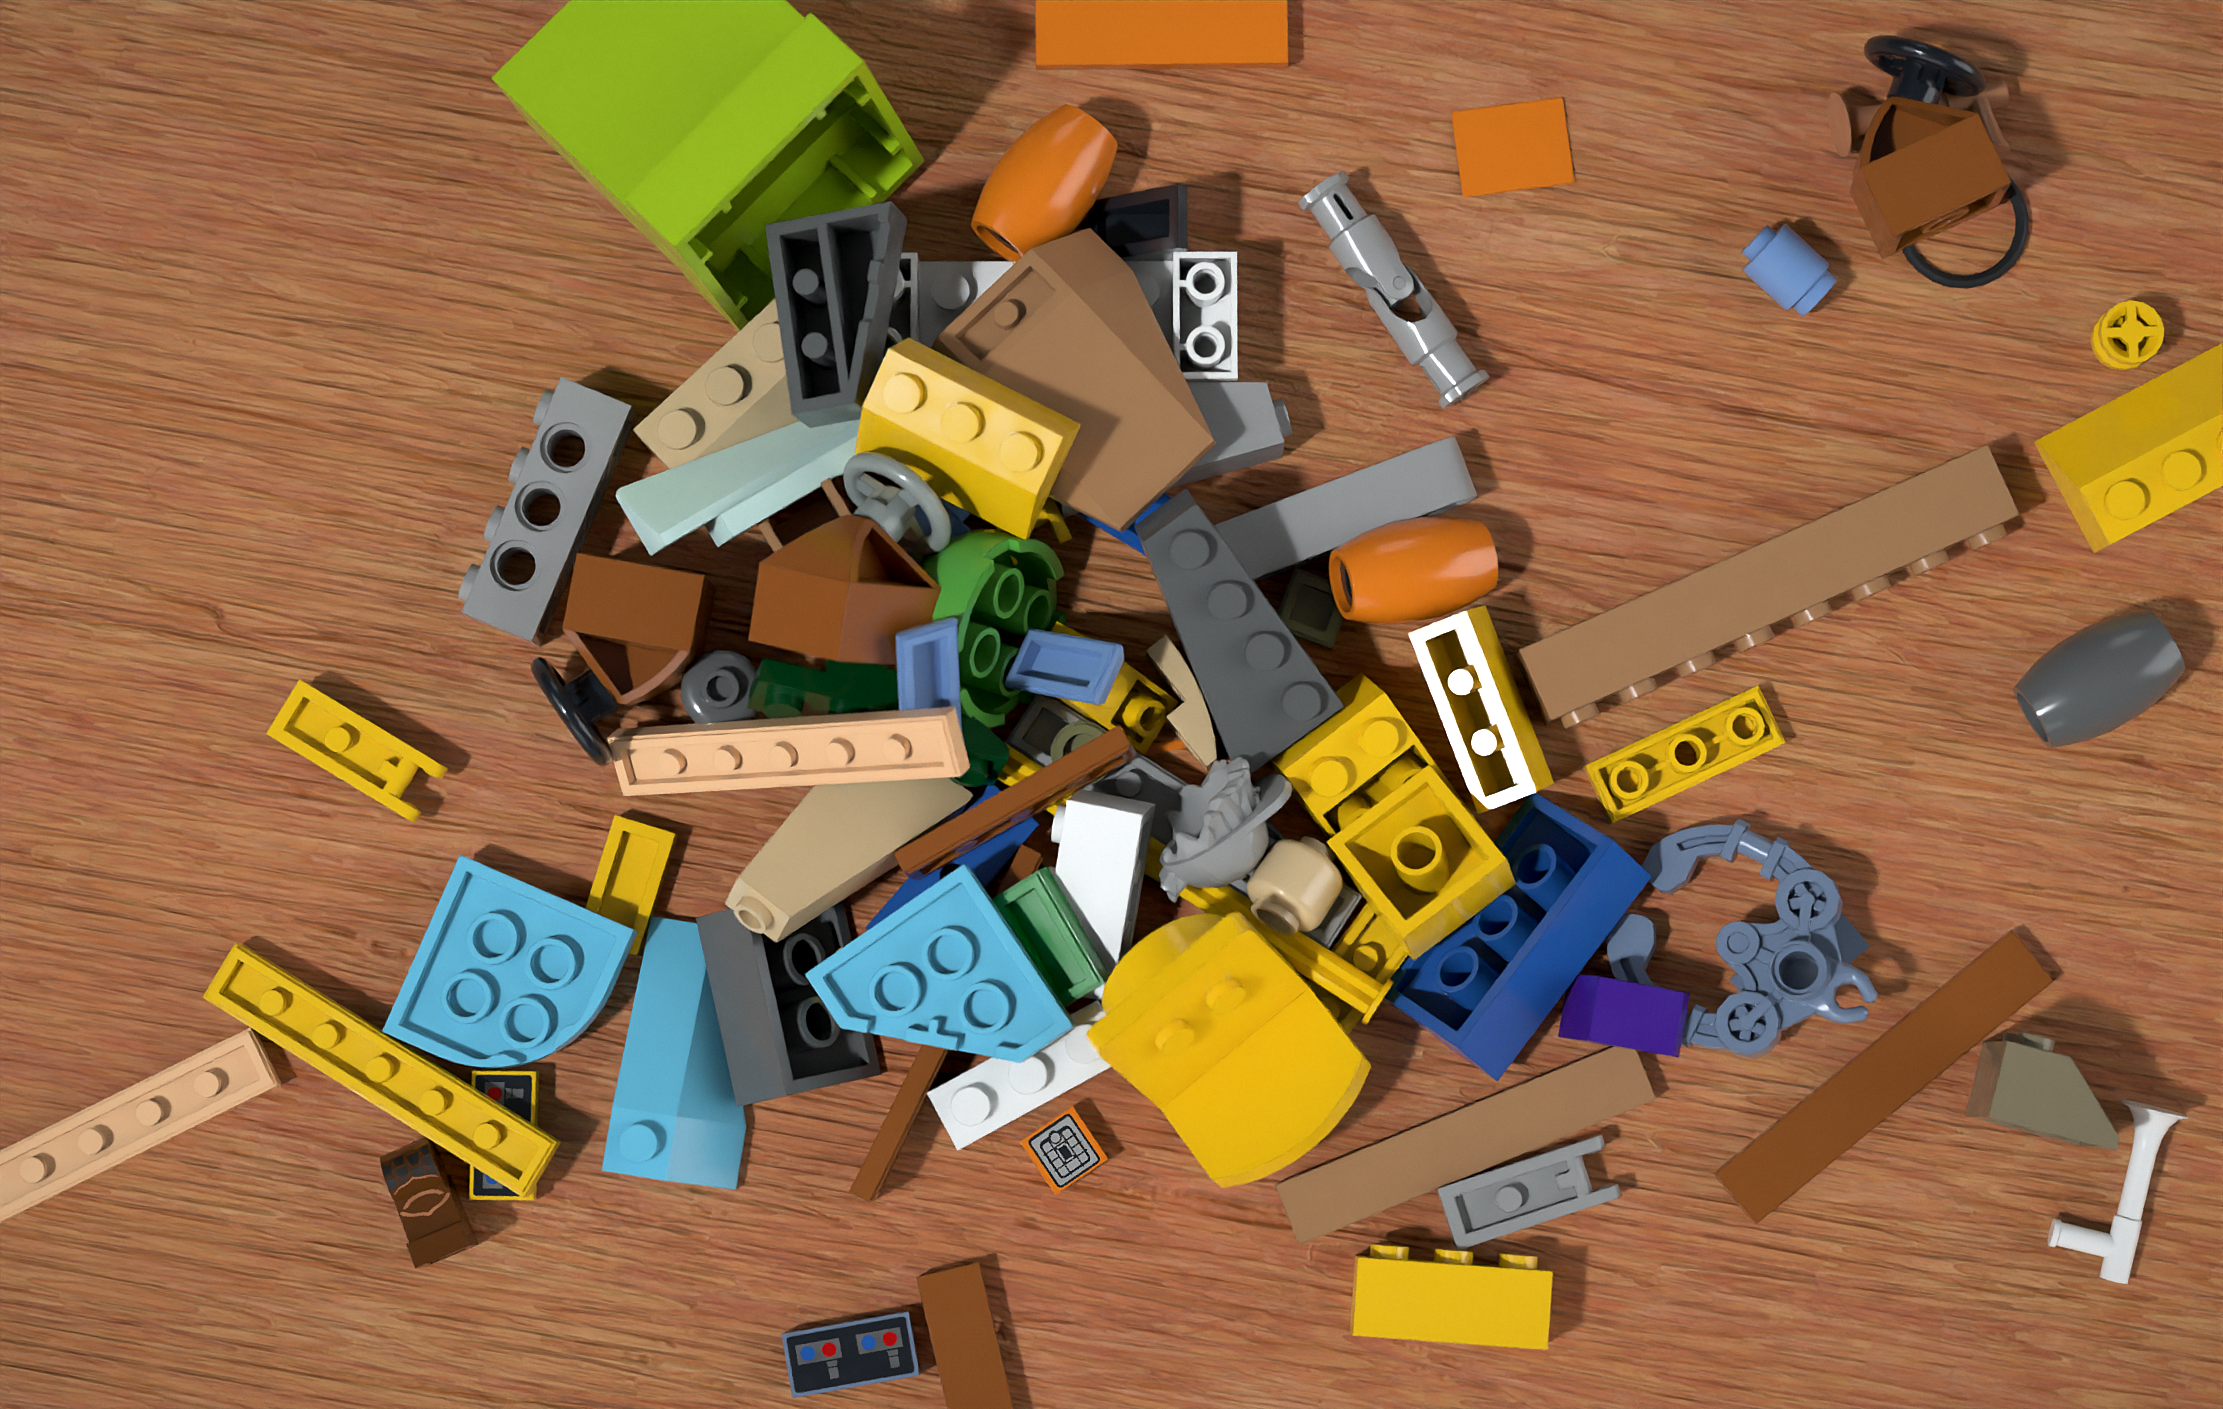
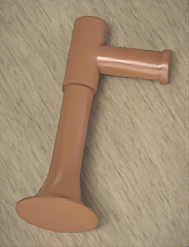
M2003 79L1986 82L1984 91L1972 97H1958L1946 92L1942 93L1938 105L1978 113L2000 160L2009 154L2010 146L2004 140L1992 111L2008 107L2009 92ZM1833 92L1828 101L1830 133L1838 153L1842 157H1846L1851 151V145L1858 138L1866 134L1875 113L1881 105L1859 106L1849 104L1843 101L1838 92Z

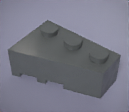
M891 201L765 225L791 412L794 417L809 428L860 419L863 404L882 364L908 219Z

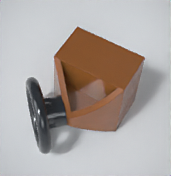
M1892 35L1872 37L1864 45V54L1869 62L1894 78L1886 96L1887 99L1883 101L1875 113L1865 134L1854 167L1850 188L1854 202L1882 259L1997 207L2011 184V180L1979 114L1938 105L1944 92L1958 97H1972L1982 93L1986 88V78L1982 71L1971 62L1947 50L1914 39Z
M582 553L576 554L562 630L590 668L566 683L547 659L537 657L531 663V672L566 727L597 765H608L612 761V752L595 722L601 718L606 720L621 709L619 705L631 706L668 690L680 682L688 666L700 655L704 654L716 592L715 587L705 575Z

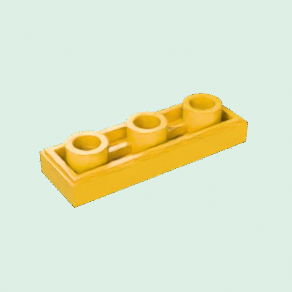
M1756 686L1585 765L1583 768L1611 825L1779 747L1786 742L1759 686ZM1686 743L1693 747L1696 758L1691 766L1682 765L1677 761L1675 749L1678 744Z

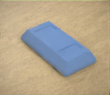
M955 617L939 619L896 632L899 710L955 707L961 729L957 619Z
M1029 628L1004 686L1094 705L1105 704L1124 661L1123 646L1117 643Z

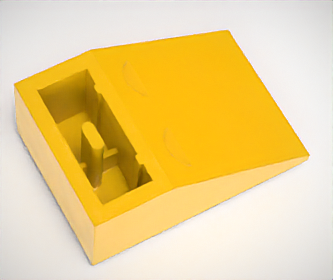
M1359 673L1336 691L1344 705L1343 708L1268 761L1277 774H1281L1291 783V793L1328 840L1428 765L1434 769L1477 822L1386 693L1362 673Z

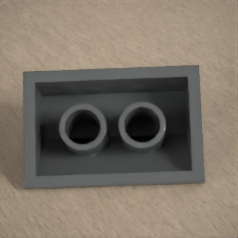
M843 900L777 943L764 933L759 934L747 929L739 922L734 914V910L731 908L696 918L737 1107L881 1075L873 1034L840 1028L805 975V973L833 955L838 949L852 942Z

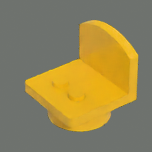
M1239 912L1230 913L1225 917L1211 913L1182 917L1158 928L1138 942L1120 960L1110 974L1102 994V1008L1106 1015L1090 1027L1086 1033V1038L1099 1056L1163 1112L1209 1177L1221 1188L1262 1179L1290 1165L1314 1148L1333 1130L1353 1105L1371 1068L1370 1062L1306 979Z

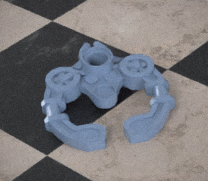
M1738 819L1734 825H1705L1684 829L1652 845L1642 865V868L1652 876L1648 883L1659 892L1672 895L1689 883L1700 859L1721 857L1733 863L1740 853L1763 864L1760 872L1761 877L1771 882L1776 878L1780 883L1775 898V905L1780 920L1770 924L1735 921L1728 923L1719 931L1716 938L1717 951L1721 958L1741 977L1745 985V991L1728 996L1718 1008L1717 1014H1710L1706 1008L1696 1004L1692 1008L1691 1013L1686 1014L1681 1045L1689 1049L1692 1045L1711 1050L1732 1051L1736 1056L1755 1059L1772 1051L1779 1043L1783 1030L1816 1014L1830 1021L1842 1024L1866 1021L1869 1015L1866 1007L1860 1005L1845 1009L1839 1006L1836 1001L1837 990L1845 984L1855 985L1863 1000L1867 1003L1875 1002L1878 992L1868 975L1857 967L1842 961L1834 925L1840 919L1843 901L1834 881L1822 871L1815 870L1802 856L1792 850L1789 841L1780 837L1775 841L1751 831V825L1741 819ZM1625 912L1606 938L1608 958L1616 980L1662 988L1658 985L1655 986L1646 972V968L1657 948L1656 926L1646 916ZM1800 959H1809L1816 962L1818 974L1812 985L1800 990L1789 988L1786 985L1785 974L1793 962Z

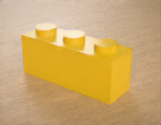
M1486 605L1466 610L1408 633L1477 813L1485 812L1555 784Z
M1370 1244V1256L1355 1255L1350 1333L1353 1336L1548 1350L1553 1271L1537 1268L1538 1256L1499 1253V1264L1487 1265L1473 1264V1251L1435 1249L1434 1261L1408 1259L1409 1247L1384 1244Z

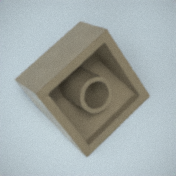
M2004 1032L2002 1041L1983 1042L1965 1114L1966 1117L2089 1149L2117 1150L2120 1137L2073 1059L2069 1056L2053 1053L2054 1040L2024 1032H2016V1034Z

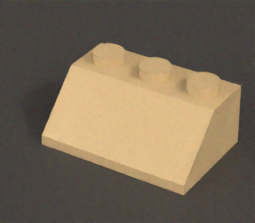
M776 301L770 302L633 429L640 440L668 470L800 421L791 412Z

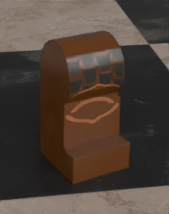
M426 1137L380 1157L382 1173L409 1243L406 1245L415 1268L429 1266L479 1245L451 1175L448 1176L439 1151L432 1140Z

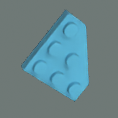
M963 864L805 973L839 1027L863 1033H872L909 1042L1023 1063L1076 1027V1024L968 864Z

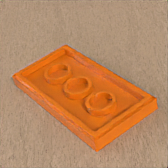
M1035 0L1036 70L1288 68V0Z

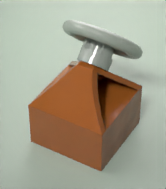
M863 452L850 458L844 468V486L851 503L856 509L853 514L844 515L821 525L783 546L759 563L748 640L835 661L897 665L896 632L932 622L935 606L942 589L905 551L917 555H932L942 551L949 543L951 537L949 516L933 489L909 467L884 454ZM870 471L882 474L903 488L886 487L864 472ZM918 503L930 521L932 533L929 536H924L914 517L916 512L915 505Z

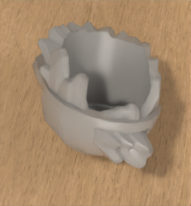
M1236 757L1230 763L1224 759L1220 761L1215 760L1210 773L1206 776L1201 786L1195 784L1184 785L1180 791L1181 811L1172 810L1164 815L1173 839L1161 853L1160 862L1163 868L1159 873L1161 888L1167 891V895L1172 902H1177L1180 892L1187 884L1196 888H1220L1236 880L1244 879L1247 873L1257 866L1268 847V830L1265 820L1285 804L1292 792V785L1281 774H1270L1251 783L1249 763L1242 757Z

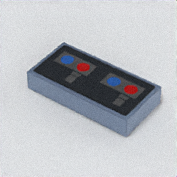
M910 1310L781 1334L792 1398L920 1376Z

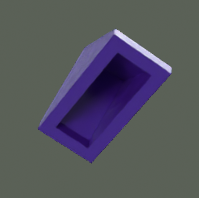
M1577 975L1565 993L1558 1037L1679 1058L1690 994L1600 976Z

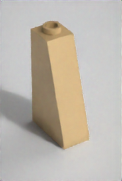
M949 777L815 785L738 876L725 904L734 910L736 918L747 929L759 934L764 933L777 943L898 865L899 863L893 854L895 851L963 814L973 794L963 786L951 781Z

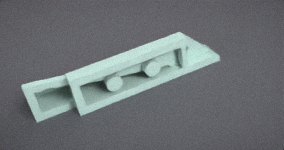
M860 419L809 428L801 421L621 487L616 492V498L650 556L704 525L716 546L719 547L754 527L765 518L768 519L821 488L820 483L830 478L833 481L842 476L845 465L855 455Z

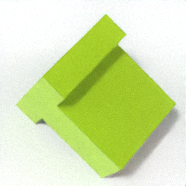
M570 0L491 77L527 123L673 262L695 290L738 331L745 327L770 302L776 301L765 225L883 203L925 161L865 62L812 13L804 18L786 0Z

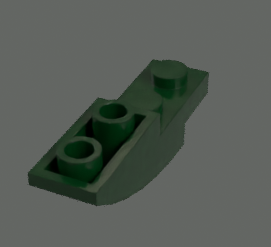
M762 658L750 685L747 708L764 712L771 719L899 710L898 673L896 670L876 663L843 662L825 658L819 671ZM961 713V733L970 768L961 777H949V779L956 784L968 787L993 786L1008 761L1010 748L974 716L969 718Z

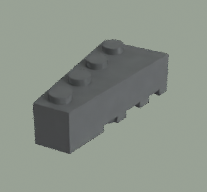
M1187 489L1181 491L1134 526L1229 762L1236 757L1246 759L1249 763V772L1252 774L1344 707L1327 679Z

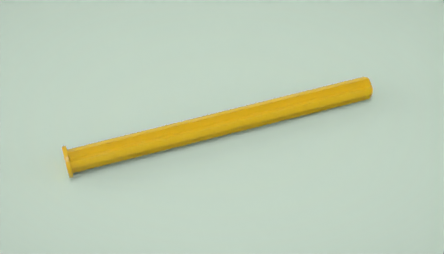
M1006 744L1010 748L1008 761L997 779L1010 787L1044 767ZM1076 792L1047 807L1045 810L1055 816L1059 804L1066 805L1067 799ZM1150 836L1144 873L1161 884L1159 873L1163 866L1160 862V856L1166 845ZM1187 884L1179 894L1180 897L1205 913L1225 917L1230 913L1239 912L1295 970L1365 1014L1361 1021L1365 1025L1368 1024L1394 983L1388 979L1384 985L1300 931H1297L1293 936H1287L1270 929L1251 912L1252 900L1228 885L1220 888H1196Z

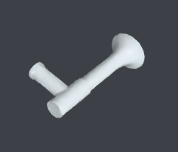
M2122 1100L2121 1102L2129 1107L2133 1116L2135 1134L2117 1214H2114L2110 1233L2061 1222V1219L2054 1218L2050 1226L2047 1245L2050 1247L2060 1246L2104 1257L2099 1277L2128 1284L2143 1222L2141 1220L2159 1146L2169 1127L2180 1119H2188V1116L2144 1103Z

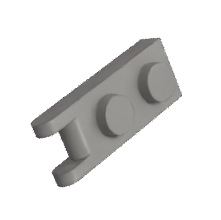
M1602 1134L1437 1188L1436 1190L1456 1250H1461L1621 1197L1622 1194L1618 1184L1604 1185L1593 1191L1582 1158L1584 1154L1596 1153L1606 1147Z

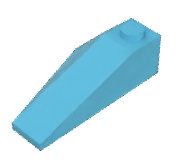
M651 916L612 1106L602 1171L736 1190L747 1123L744 1106L737 1107L698 926L697 923Z

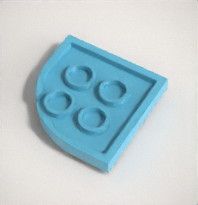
M460 855L382 1032L441 1058L474 1067L508 1068L541 1060L573 1042L596 1019L616 984L638 931Z

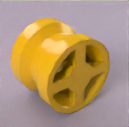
M2130 300L2118 303L2098 318L2092 328L2090 342L2094 355L2100 363L2110 369L2126 371L2138 367L2155 355L2162 345L2164 337L2162 319L2154 308L2144 302ZM2119 338L2121 342L2126 345L2127 351H2124V346H2122L2117 340L2113 339Z

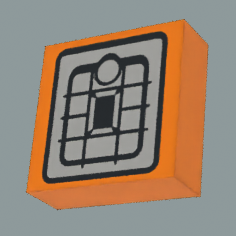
M1073 1106L1020 1141V1144L1055 1195L1109 1159Z

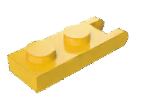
M300 679L266 733L413 823L417 821L421 812L416 806L400 798L417 770L421 767L427 774L442 779L448 770L447 767Z

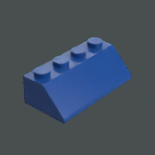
M1537 793L1530 794L1493 842L1507 859L1516 884L1413 961L1408 955L1390 978L1394 983L1385 996L1388 1002L1455 1053L1496 1081L1500 1079L1652 877L1614 840Z

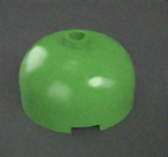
M976 529L951 537L949 543L942 551L928 555L919 566L942 589L935 606L932 621L951 617L957 619L961 713L969 718L974 716L987 727H998L1005 724L1004 716L1015 708L1019 702L1030 705L1037 693L1004 686L1020 648L1000 642V636L994 628L1025 637L1029 628L1051 631L1057 621L1065 625L1067 613L1056 610V580L1064 576V571L1055 552L1042 541L1031 538L1024 540L1009 532L997 529ZM1010 556L1017 560V565L1014 566Z

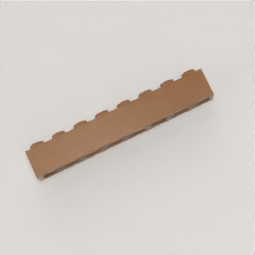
M1988 445L1524 647L1514 657L1545 726L1561 720L1566 730L1600 715L1596 706L1598 702L1619 694L1623 704H1626L1659 689L1654 678L1677 668L1681 678H1685L1716 664L1713 652L1736 643L1739 652L1742 653L1775 638L1771 629L1772 626L1794 617L1797 626L1801 627L1833 612L1829 601L1849 592H1852L1856 602L1884 591L1891 587L1887 576L1910 566L1914 577L1950 561L1945 550L1968 541L1972 551L2008 536L2003 525L2009 523L2020 514Z

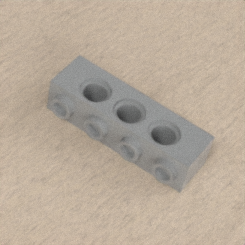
M563 377L560 378L555 391L549 388L544 391L533 417V423L540 426L530 449L521 447L510 469L508 482L515 484L508 503L505 508L497 505L486 525L483 540L489 542L490 545L481 566L472 564L461 584L458 598L465 601L461 613L472 620L538 647L541 646L574 568L576 554L580 553L638 417L637 412L631 405ZM570 436L583 439L585 442V454L578 464L572 467H560L555 464L553 453L559 441ZM547 494L558 497L561 508L557 519L546 526L533 525L529 519V508L532 502L539 496ZM518 553L533 555L536 568L532 578L521 585L507 583L504 576V568L509 558Z

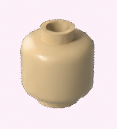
M1308 836L1302 837L1300 842L1281 839L1273 843L1247 883L1248 896L1253 902L1251 912L1270 929L1287 936H1293L1297 931L1308 932L1317 928L1343 887L1342 875L1332 863L1335 859L1332 850L1322 842Z

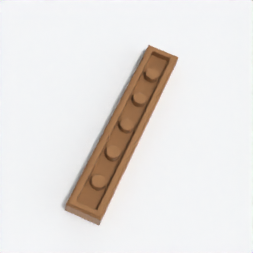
M1610 1047L1277 1183L1275 1187L1297 1241L1301 1245L1436 1190L1439 1187L1458 1181L1656 1100V1097L1637 1051Z

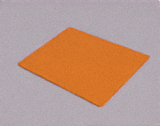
M1557 97L1466 109L1451 113L1463 197L1574 183L1575 179L1563 98Z

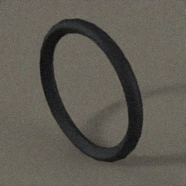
M2010 178L2011 184L2006 194L2014 209L2016 219L2015 234L2010 248L2004 257L1993 267L1981 273L1967 276L1952 275L1940 271L1927 263L1917 252L1914 245H1910L1902 250L1908 262L1924 277L1949 288L1968 289L1986 285L2000 278L2013 267L2023 252L2028 237L2029 217L2025 200L2018 186Z

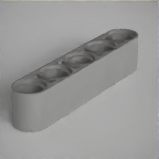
M1450 437L1214 525V527L1255 583L1290 571L1295 567L1298 568L1331 555L1333 550L1365 531L1390 522L1416 517L1435 516L1476 499L1478 494L1456 437Z

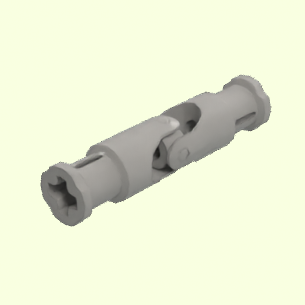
M1345 171L1335 173L1299 200L1298 205L1303 212L1311 211L1331 240L1329 245L1330 251L1345 272L1360 287L1366 290L1370 306L1374 309L1412 366L1419 365L1441 396L1438 404L1445 410L1481 386L1489 379V375L1485 369L1477 370L1456 341L1458 331L1413 270L1407 265H1403L1400 261L1399 252L1394 241L1375 214L1367 215L1347 187L1349 177ZM1413 294L1420 306L1421 320L1407 322L1396 316L1392 311L1397 310L1403 304V301Z

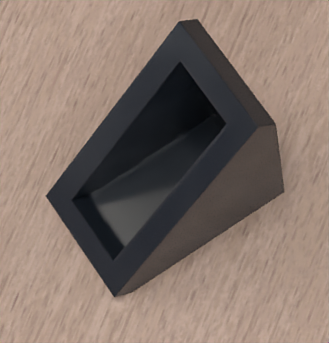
M1176 184L1098 199L1088 212V228H1091L1123 261H1173V252H1187V186Z

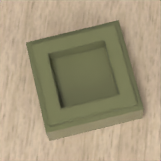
M1295 567L1278 614L1296 638L1332 650L1344 617L1335 603L1330 580Z

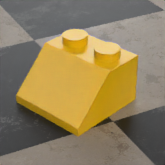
M1430 765L1426 766L1327 841V845L1375 914L1413 961L1516 884L1505 856Z

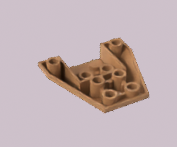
M1091 228L1031 248L936 337L931 349L1080 423L1081 426L1048 497L1120 532L1126 530L1216 445L1133 270Z

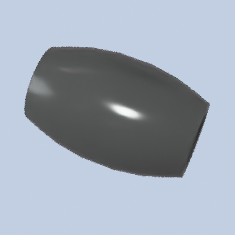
M2143 610L2110 617L2087 626L2059 642L2033 664L2014 686L2013 690L2022 712L2035 733L2048 748H2055L2091 740L2109 733L2141 715L2157 702L2185 671V663L2175 641L2161 620L2151 610Z

